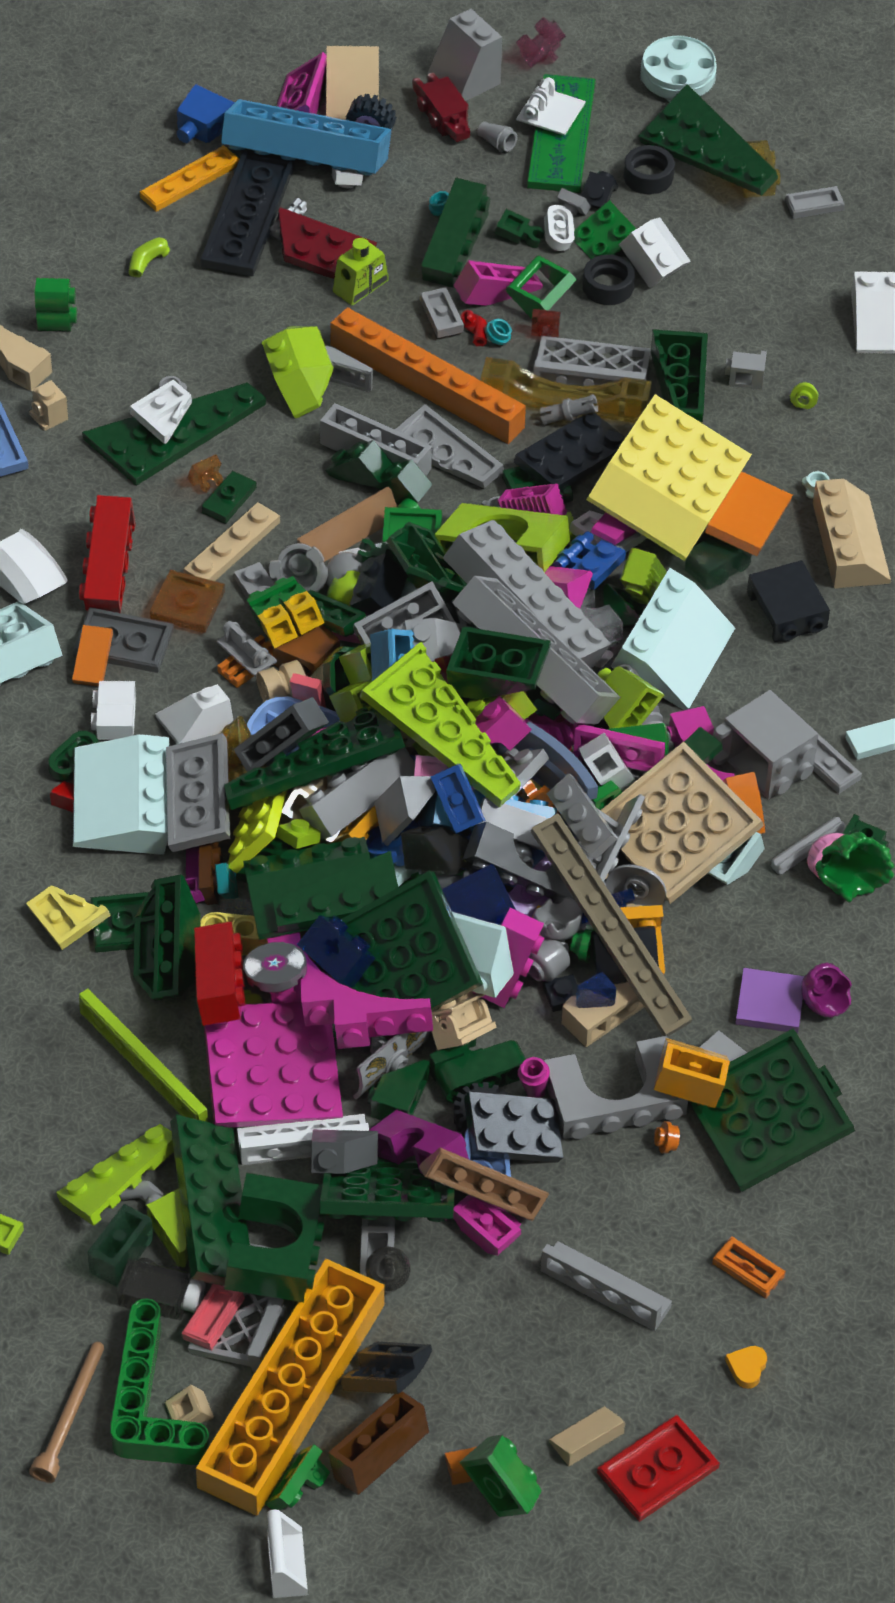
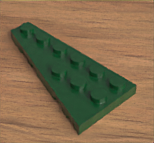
M688 84L639 135L642 144L663 148L672 157L761 196L778 179L776 170Z
M247 382L191 399L192 403L171 438L165 444L134 417L82 432V437L84 441L137 486L265 406L266 397Z
M366 707L357 710L355 712L356 716L347 723L342 721L336 722L298 743L299 749L287 756L282 752L273 757L274 762L264 769L255 767L226 783L224 787L230 808L233 810L238 807H247L255 801L266 797L278 796L283 791L293 787L308 785L311 781L318 778L336 775L341 770L354 765H364L376 757L394 754L399 749L405 747L401 731L374 708L368 710Z

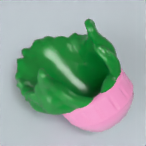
M862 832L825 834L812 844L808 852L807 863L812 873L824 885L830 887L834 893L841 895L848 903L857 895L873 893L875 888L888 884L894 877L892 871L894 863L891 861L890 848L880 844L873 838L867 837Z

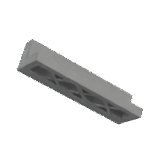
M557 1241L554 1247L547 1244L542 1250L541 1271L653 1331H656L671 1308V1300Z

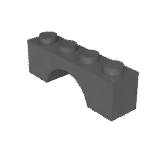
M489 822L474 825L463 860L472 863L471 867L474 870L482 873L492 872L499 876L498 879L501 882L509 885L519 884L526 888L525 891L528 894L536 897L546 896L552 899V902L555 904L561 903L566 897L575 900L552 865L545 871H539L529 867L521 860L515 848L513 833Z

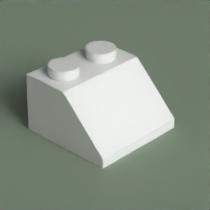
M660 217L652 219L637 228L619 244L649 288H652L691 262Z

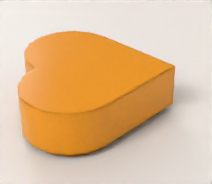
M749 1346L726 1354L725 1361L739 1386L749 1389L757 1386L760 1382L761 1372L764 1371L767 1364V1353L761 1347Z

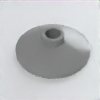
M618 866L609 873L606 880L607 889L617 904L622 907L631 903L642 906L663 905L666 899L667 891L662 879L653 871L642 866Z

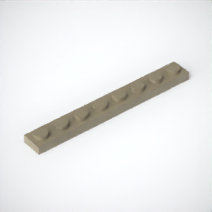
M559 813L532 827V835L661 1034L668 1037L690 1024L693 1020Z

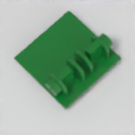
M609 200L574 230V241L590 259L600 255H616L622 250L619 244L636 228Z

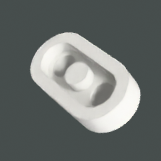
M552 205L548 208L544 217L545 239L552 249L565 251L570 248L574 240L573 215L561 205Z

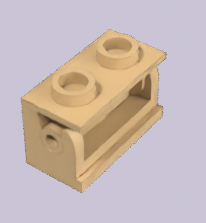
M470 991L432 1012V1034L437 1050L464 1045L497 1028L495 1022H492L486 1002L483 999L479 1000L484 994H473V991Z

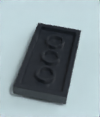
M592 412L584 414L515 455L514 463L539 484L557 483L558 489L562 491L569 485L576 483L608 464L626 437L596 413Z

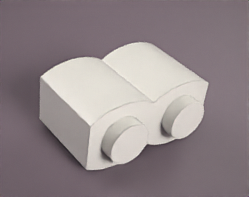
M99 681L98 690H93V708H97V713H91V730H97L98 740H114L134 736L135 681Z

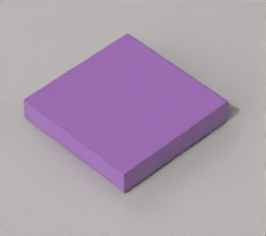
M743 968L736 1025L784 1032L794 1028L796 1033H798L803 1000L801 985L804 976Z

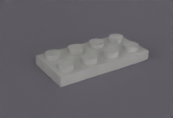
M224 734L212 735L166 747L168 846L171 851L175 852L229 839V803L224 787L228 783L227 739Z

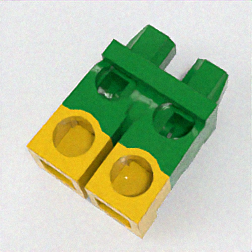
M294 576L287 579L283 577L275 581L272 587L262 592L257 590L249 594L248 599H246L257 625L268 636L274 649L298 637L292 621L301 635L324 624L315 599L297 583Z

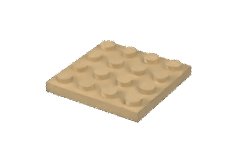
M684 741L600 810L617 821L626 802L639 794L645 797L640 807L642 814L637 822L631 825L628 831L630 838L627 844L619 851L632 865L645 867L662 879L667 891L666 900L670 904L764 826L762 820Z

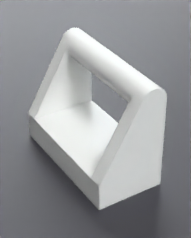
M270 1510L267 1512V1533L273 1598L307 1595V1580L302 1527L281 1511Z

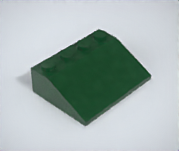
M350 837L341 842L331 844L320 843L311 848L301 850L290 849L281 854L256 856L251 860L243 861L259 940L333 924L328 923L278 933L272 900L369 860L370 855L365 837Z

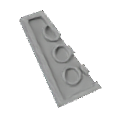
M426 404L395 429L431 445L433 466L479 487H487L503 473L504 466L502 463Z

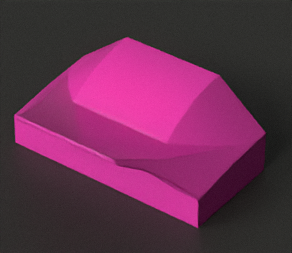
M467 1195L454 1206L453 1219L461 1231L486 1253L498 1256L521 1235V1229L519 1228L521 1223L504 1209L470 1195Z

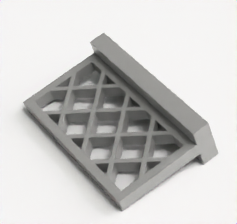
M541 336L537 360H535L533 389L589 396L594 394L597 397L643 402L651 348ZM546 346L557 347L559 349L552 352ZM583 350L586 353L579 355L575 351ZM608 353L614 356L606 358L602 354ZM567 355L571 359L564 362L560 357ZM630 357H642V359L634 362ZM593 358L598 361V363H595L593 365L587 362L588 360ZM622 361L626 365L618 368L615 364Z
M250 1243V1245H252V1246H258V1247H264V1248H271V1247H266V1246H261V1245H256V1244H251V1243ZM249 1294L253 1304L238 1310L228 1324L230 1325L237 1321L242 1331L228 1338H224L222 1334L219 1338L221 1341L217 1342L212 1350L190 1342L188 1351L198 1356L250 1366L253 1373H255L290 1317L296 1301L268 1296L257 1301L254 1294ZM258 1311L261 1315L259 1322L246 1328L241 1319ZM247 1338L249 1347L246 1354L232 1352L229 1346Z

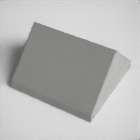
M399 776L374 802L382 842L388 846L415 819L436 791L431 776Z

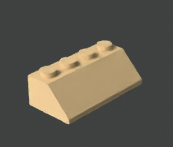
M844 478L816 481L813 506L833 587L845 588L891 584L869 495Z

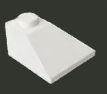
M218 684L193 693L156 713V718L176 744L217 735L235 728L230 699Z

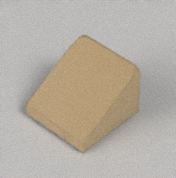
M189 1385L164 1402L171 1420L203 1423L214 1418L204 1392L193 1385Z

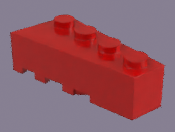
M97 495L96 506H91L90 523H93V529L87 532L86 548L90 549L89 557H84L83 574L87 575L86 583L80 584L79 598L84 600L86 611L91 607L121 613L126 585L125 576L122 575L128 573V551L132 549V532H135L136 526L132 497Z

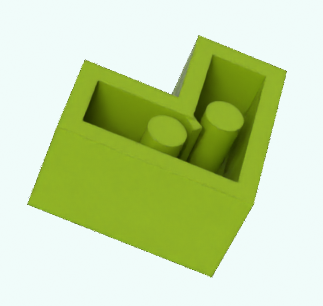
M371 643L358 646L339 657L350 685L329 697L339 720L342 722L352 720L356 716L355 712L363 707H366L368 710L373 708L360 698L362 690L372 682Z

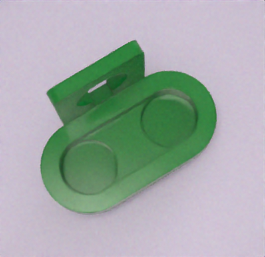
M589 924L586 925V929L581 931L580 934H574L570 951H573L578 956L579 961L589 963L593 950L592 932H595V930Z

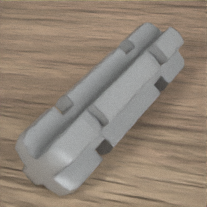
M296 198L287 210L303 215L307 210V203ZM277 220L270 228V235L281 240L280 222Z

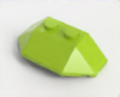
M289 326L265 338L262 341V345L273 376L294 418H299L319 408L334 368L318 327Z

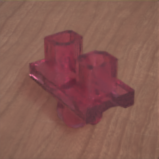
M542 17L535 25V29L539 33L536 37L531 39L526 34L517 40L516 43L520 48L519 52L531 68L540 60L544 62L549 56L554 61L559 58L555 51L562 45L560 42L566 35L555 20L550 22Z

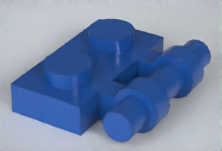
M586 531L583 535H578L574 538L568 549H563L557 555V560L553 563V567L591 571L593 575L588 588L595 590L625 560L626 550L604 540L593 545L591 542L594 540V536L591 532ZM580 554V555H582V556H584V557H583L582 559H580V558H577L576 556H578V555Z

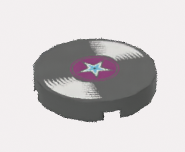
M272 942L258 946L249 952L244 959V977L250 986L253 987L254 984L260 987V991L281 992L297 985V980L301 977L304 978L307 973L306 956L300 948L285 942Z

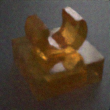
M215 454L192 465L187 478L192 486L200 483L201 489L205 493L209 492L210 485L207 480H214L218 487L223 482V477L219 473L222 463Z

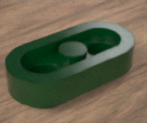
M78 731L72 734L50 755L48 770L51 776L62 781L74 778L75 747L99 743L97 737L89 731ZM65 766L68 769H61L59 767Z

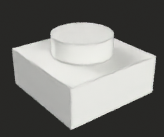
M332 168L331 175L338 186L343 188H353L354 185L362 186L363 175L358 173L357 170L348 168L347 170H337Z

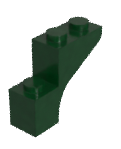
M374 440L364 444L358 442L348 450L340 449L331 457L333 462L325 470L329 476L338 480L372 486L380 490L389 487L397 505L405 498L412 499L418 503L433 485L412 459L402 463L399 461L392 463Z

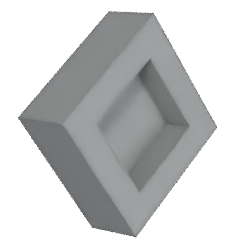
M561 188L557 196L561 205L568 209L572 215L576 216L577 213L586 216L590 209L586 198Z

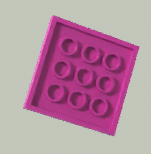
M301 1002L246 1004V1006H241L240 1020L204 1026L213 1120L216 1126L250 1127L343 1118L332 1024L305 1026Z

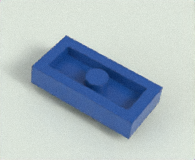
M461 764L431 776L455 833H460L486 821Z

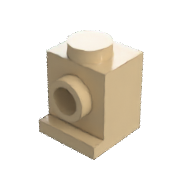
M52 380L32 389L33 402L31 403L32 410L29 411V414L44 431L68 420L67 398Z

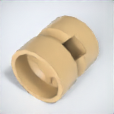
M298 660L280 665L279 671L272 667L257 672L256 680L263 702L275 697H293L289 682L293 673L306 676Z

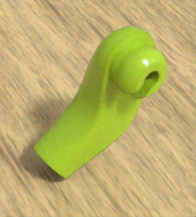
M157 237L139 246L132 253L128 271L129 275L139 278L152 259L157 256L166 257L170 252L167 240Z

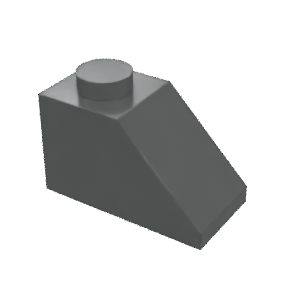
M313 1129L311 1173L345 1174L377 1164L378 1131Z

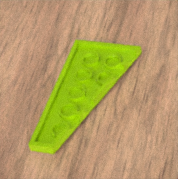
M420 642L362 690L360 698L450 768L461 764L470 785L500 808L519 791L521 783L504 758L496 754L490 745V738L475 724L476 719L452 684H447L440 674V667L436 662L430 660L426 654V647Z

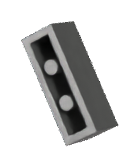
M314 697L290 706L236 747L234 751L247 772L255 767L264 769L274 762L273 757L282 752L287 755L298 746V743L311 737L329 722Z

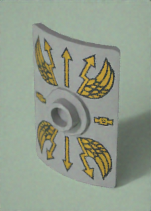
M430 1031L397 1034L390 1040L384 1036L372 1037L370 1045L372 1055L357 1067L359 1089L353 1095L355 1100L376 1084L382 1075L405 1067L408 1063L407 1057L428 1040Z

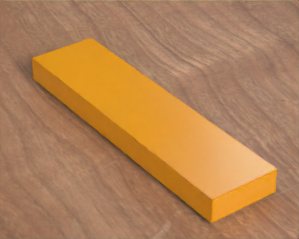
M223 145L141 190L140 198L157 212L235 169L240 159Z

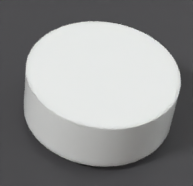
M190 1280L184 1298L183 1310L195 1313L204 1297L206 1284L203 1281Z

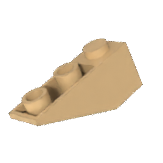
M0 325V365L9 380L32 391L52 373L51 353Z

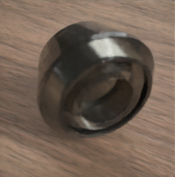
M386 1246L370 1254L366 1261L365 1272L366 1277L384 1284V1291L388 1292L401 1288L408 1281L411 1266L404 1252L398 1248Z

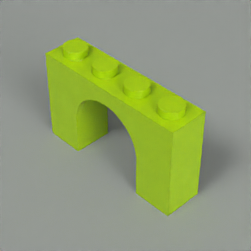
M461 503L435 533L439 543L447 552L459 534L495 520L513 540L517 541L516 544L524 549L533 562L543 569L544 573L555 561L557 555L570 542L569 522L566 515Z

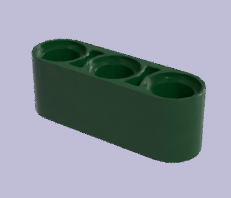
M514 1040L505 1041L442 1063L434 1071V1077L447 1102L454 1103L457 1094H462L464 1087L468 1086L472 1090V1083H478L480 1088L483 1087V1082H488V1088L492 1089L494 1084L502 1087L519 1081L518 1069L526 1058L518 1042Z

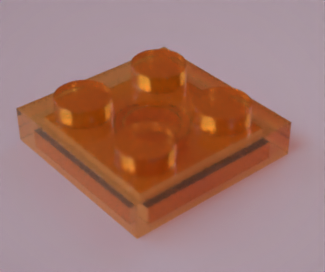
M170 570L150 610V619L173 623L175 626L206 633L225 593V584Z

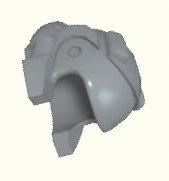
M295 543L283 549L278 560L270 561L269 574L270 578L274 579V582L283 577L287 579L294 576L297 583L307 592L309 590L318 592L327 580L328 568L324 564L325 558L319 549L315 546L310 547L303 543Z

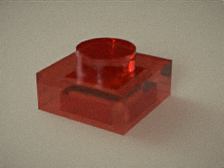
M533 309L531 336L559 338L561 312Z

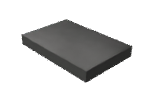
M89 607L83 625L112 628L113 636L107 663L158 673L174 632L173 623ZM82 628L73 649V657H77Z

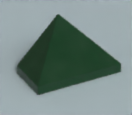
M608 583L604 586V627L634 628L644 609L632 600L631 596L623 588Z

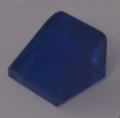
M603 972L577 986L576 1006L578 1008L615 1005L616 987Z

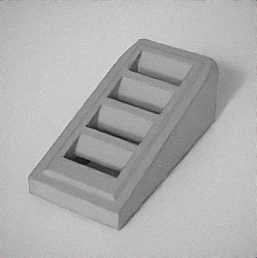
M325 346L334 368L329 381L368 392L372 390L373 369L333 347Z

